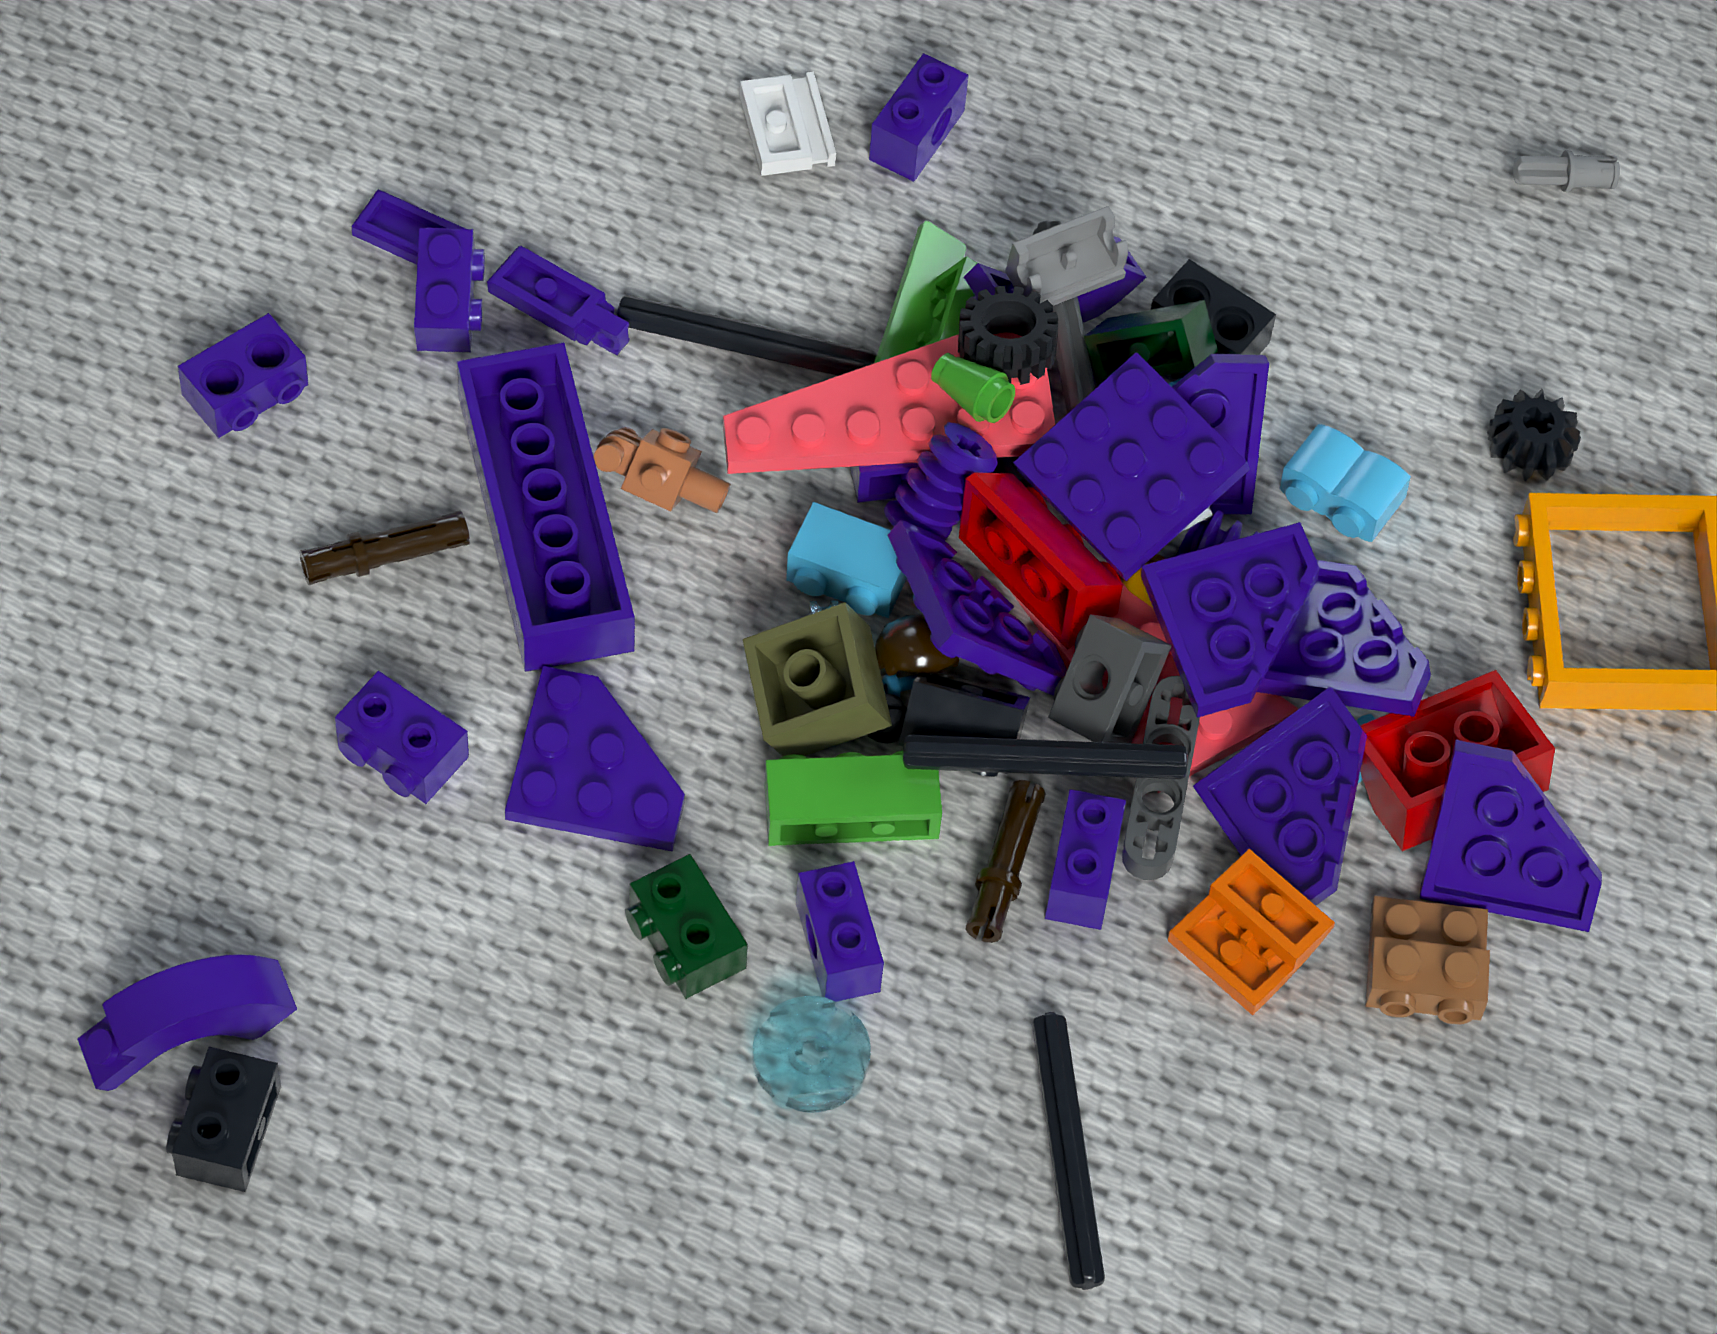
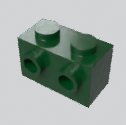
M1205 300L1109 317L1084 336L1097 386L1104 382L1136 352L1160 376L1171 375L1172 379L1183 378L1210 354L1218 352Z
M691 854L629 883V907L625 909L627 922L639 940L648 938L656 951V954L653 955V960L660 977L668 986L676 983L685 999L746 969L748 944Z

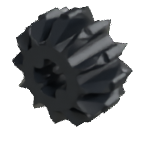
M1543 388L1536 393L1534 398L1529 397L1520 389L1514 395L1512 401L1503 399L1497 406L1494 418L1490 420L1487 435L1488 440L1491 441V458L1504 459V474L1519 467L1523 469L1522 475L1525 482L1532 477L1534 470H1537L1548 481L1554 475L1556 469L1565 471L1571 464L1574 451H1577L1580 444L1581 436L1580 431L1576 429L1578 424L1577 412L1563 411L1565 407L1563 397L1551 402L1545 399Z

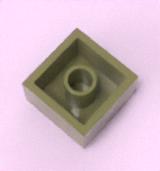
M846 602L742 639L763 740L780 755L798 754L807 756L892 726L870 626Z

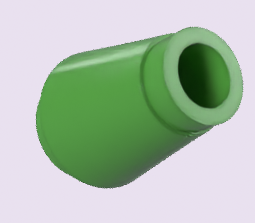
M950 353L941 356L932 370V381L938 384L942 390L978 422L984 420L990 423L998 422L1008 412L1013 403L1015 386L1008 382V377L1003 372L955 357Z

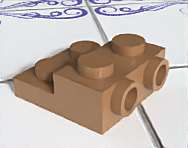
M1374 896L1371 904L1366 1007L1380 1008L1383 1014L1391 1017H1408L1414 1013L1438 1015L1441 1021L1449 1024H1465L1472 1020L1481 1021L1488 1003L1490 950H1487L1488 909Z

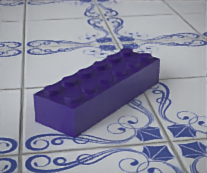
M565 343L457 361L460 406L524 671L542 669L543 666L554 667L634 652L635 616Z

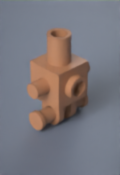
M623 427L606 435L599 442L594 453V460L598 469L604 472L614 471L625 476L621 487L622 490L670 512L684 498L714 513H718L731 486L730 483L695 468L702 451L691 447V440L688 437L671 429L662 428L660 432L652 429L644 438L638 437L633 429Z

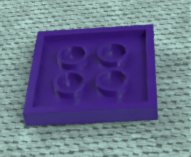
M1137 352L1013 462L1017 471L1125 581L1250 470L1248 462Z

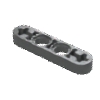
M1180 676L1167 677L1155 686L1152 693L1143 744L1168 742L1186 747L1188 755L1187 772L1185 778L1182 779L1136 778L1122 850V862L1126 870L1134 877L1142 880H1156L1168 873L1172 866L1177 846L1200 717H1196ZM1172 697L1183 699L1178 726L1167 724ZM1152 791H1161L1171 797L1174 806L1166 812H1154L1144 805L1142 797ZM1147 829L1158 831L1155 846L1156 853L1153 859L1142 857Z

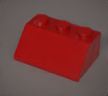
M974 472L966 478L959 539L1067 650L1075 645L1076 637L1081 628L1087 624L1090 614L1112 618L1118 614L1123 584L1117 572L1109 563L1099 561L1084 546L1081 536L1071 525L1062 524L1048 510L1046 502L1038 491L1032 487L1026 488L1010 473Z
M1497 670L1421 700L1414 717L1389 713L1360 725L1367 735L1360 770L1374 813L1402 852L1432 839L1455 740L1513 751L1543 792L1549 790L1555 747Z

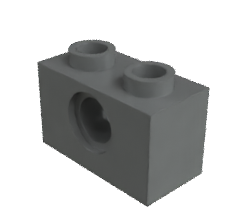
M1090 614L1087 624L1081 628L1076 637L1075 653L1066 675L1055 688L1054 704L1048 718L1092 742L1132 743L1172 645L1119 618ZM1107 669L1108 684L1104 689L1102 679L1104 672Z

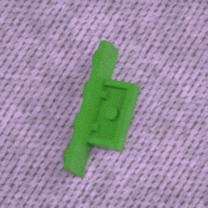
M925 221L917 229L875 363L958 335L961 309L965 308L966 301L975 295L963 277L978 263L968 256L964 258L966 245L929 221Z

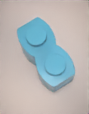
M1318 424L1285 465L1280 490L1285 493L1288 501L1296 508L1303 511H1310L1312 509L1321 515H1326L1341 534L1351 538L1359 537L1364 541L1372 542L1405 500L1411 476L1388 458L1364 450L1344 433L1329 426Z

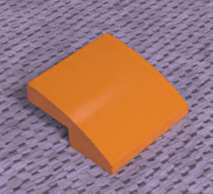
M1248 849L1210 885L1209 895L1169 931L1168 942L1251 1015H1254L1310 957L1334 928L1335 922L1251 849Z

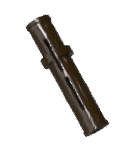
M460 510L442 515L441 517L422 520L374 534L371 533L363 536L359 532L347 534V540L322 547L300 550L299 554L305 580L308 585H313L327 579L356 573L357 577L369 575L370 569L381 567L382 565L429 555L449 548L467 546L470 544V537L465 517Z
M1017 780L1011 784L1010 794L987 866L980 870L975 882L979 892L965 929L971 937L976 939L980 927H984L987 921L981 940L983 942L993 943L1001 939L1010 903L1017 899L1022 887L1019 874L1041 805L1046 796L1045 790L1040 785L1035 784L1031 797H1027L1025 802L1031 781Z

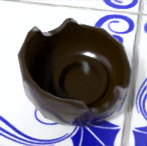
M905 615L886 624L875 643L879 669L885 668L889 676L895 675L898 670L911 673H936L949 666L955 668L959 664L960 657H947L933 645L930 639L931 631L924 615Z

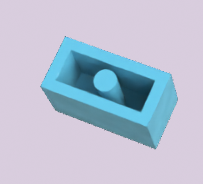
M816 502L812 503L788 552L786 581L794 583L797 589L807 595L821 596L824 594L846 602L856 613L869 616L875 613L889 618L907 578L896 564L897 556L887 536L891 530Z

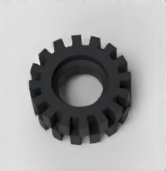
M995 286V295H991L987 289L979 291L978 300L971 296L966 301L965 308H962L960 312L958 353H960V358L1005 373L1009 383H1011L1012 378L1017 377L1020 385L1030 383V373L1037 379L1044 376L1045 368L1051 369L1054 364V357H1056L1058 315L1057 312H1052L1053 305L1048 300L1040 303L1041 295L1034 291L1028 297L1023 296V287L1014 286L1013 293H1006L1005 286ZM1007 332L1018 334L1022 337L1007 339L993 334Z

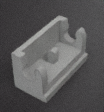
M1106 206L1013 242L1005 272L1013 287L1024 288L1023 296L1028 297L1034 291L1041 295L1040 303L1048 300L1054 306L1125 278L1124 265L1128 256V245L1126 240L1118 243L1115 242L1113 237L1115 216L1110 207Z

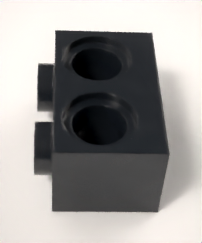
M1190 259L1152 299L1150 310L1205 300L1218 352L1215 354L1260 355L1270 343L1276 314Z

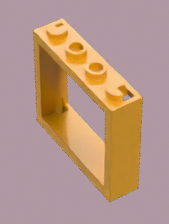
M1529 493L1522 514H1515L1514 516L1516 531L1513 543L1516 547H1523L1524 560H1521L1518 565L1517 585L1519 593L1528 594L1529 608H1524L1522 634L1525 641H1533L1534 655H1530L1528 659L1527 680H1531L1532 686H1537L1539 708L1717 711V496ZM1549 530L1693 532L1710 670L1564 668Z

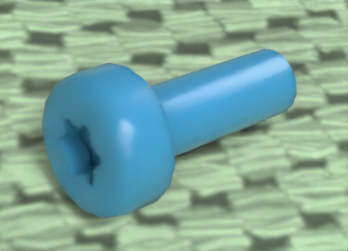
M885 674L882 679L885 694H893L900 698L902 691L912 690L913 682L918 674L898 678L896 674L892 676Z

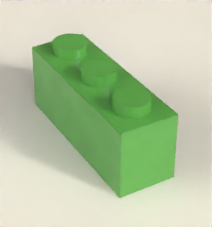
M903 750L892 755L864 756L856 752H847L836 757L807 758L803 755L791 754L776 760H766L764 789L768 846L939 839L942 820L939 771L907 769L903 764Z

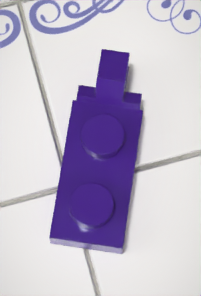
M518 246L487 281L490 294L574 342L577 340L578 343L587 346L592 340L595 344L612 354L618 355L630 341L628 336L629 322L615 315V308L606 301L604 292L523 246Z

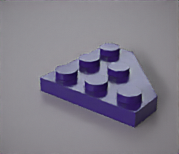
M1210 354L1172 386L1248 462L1250 468L1245 475L1209 506L1213 514L1218 510L1223 512V514H1252L1269 372V362L1266 355Z
M900 520L887 536L897 556L896 564L902 573L906 575L914 593L913 602L923 613L930 628V639L933 645L947 657H960L977 664L989 674L999 673L1016 680L1028 690L1035 691L1038 689L1054 696L1057 684L1067 672V668L1056 645L1040 630L1032 636L1028 628L1019 619L1009 614L1014 608L1012 603L983 576L975 582L962 565L952 560L957 551L942 537Z
M1301 522L1142 565L1141 579L1168 644L1172 645L1170 649L1197 718L1251 703L1317 582L1320 567Z
M1317 560L1320 567L1318 580L1257 692L1312 700L1331 686L1345 706L1414 717L1431 677L1429 660L1419 647L1414 648L1406 638L1400 622L1382 599L1377 600L1367 587L1366 578L1356 565Z
M543 666L505 808V820L673 852L685 804V793L598 676Z
M1330 686L1194 784L1193 787L1241 856L1248 849H1251L1316 906L1336 892L1338 888L1367 735Z
M1455 740L1421 882L1420 899L1455 906L1488 909L1489 913L1589 932L1602 885V872L1513 751Z

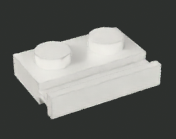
M814 71L806 72V77L792 79L791 75L740 81L739 95L761 176L812 169L813 164L826 163L827 167L835 166L836 150Z

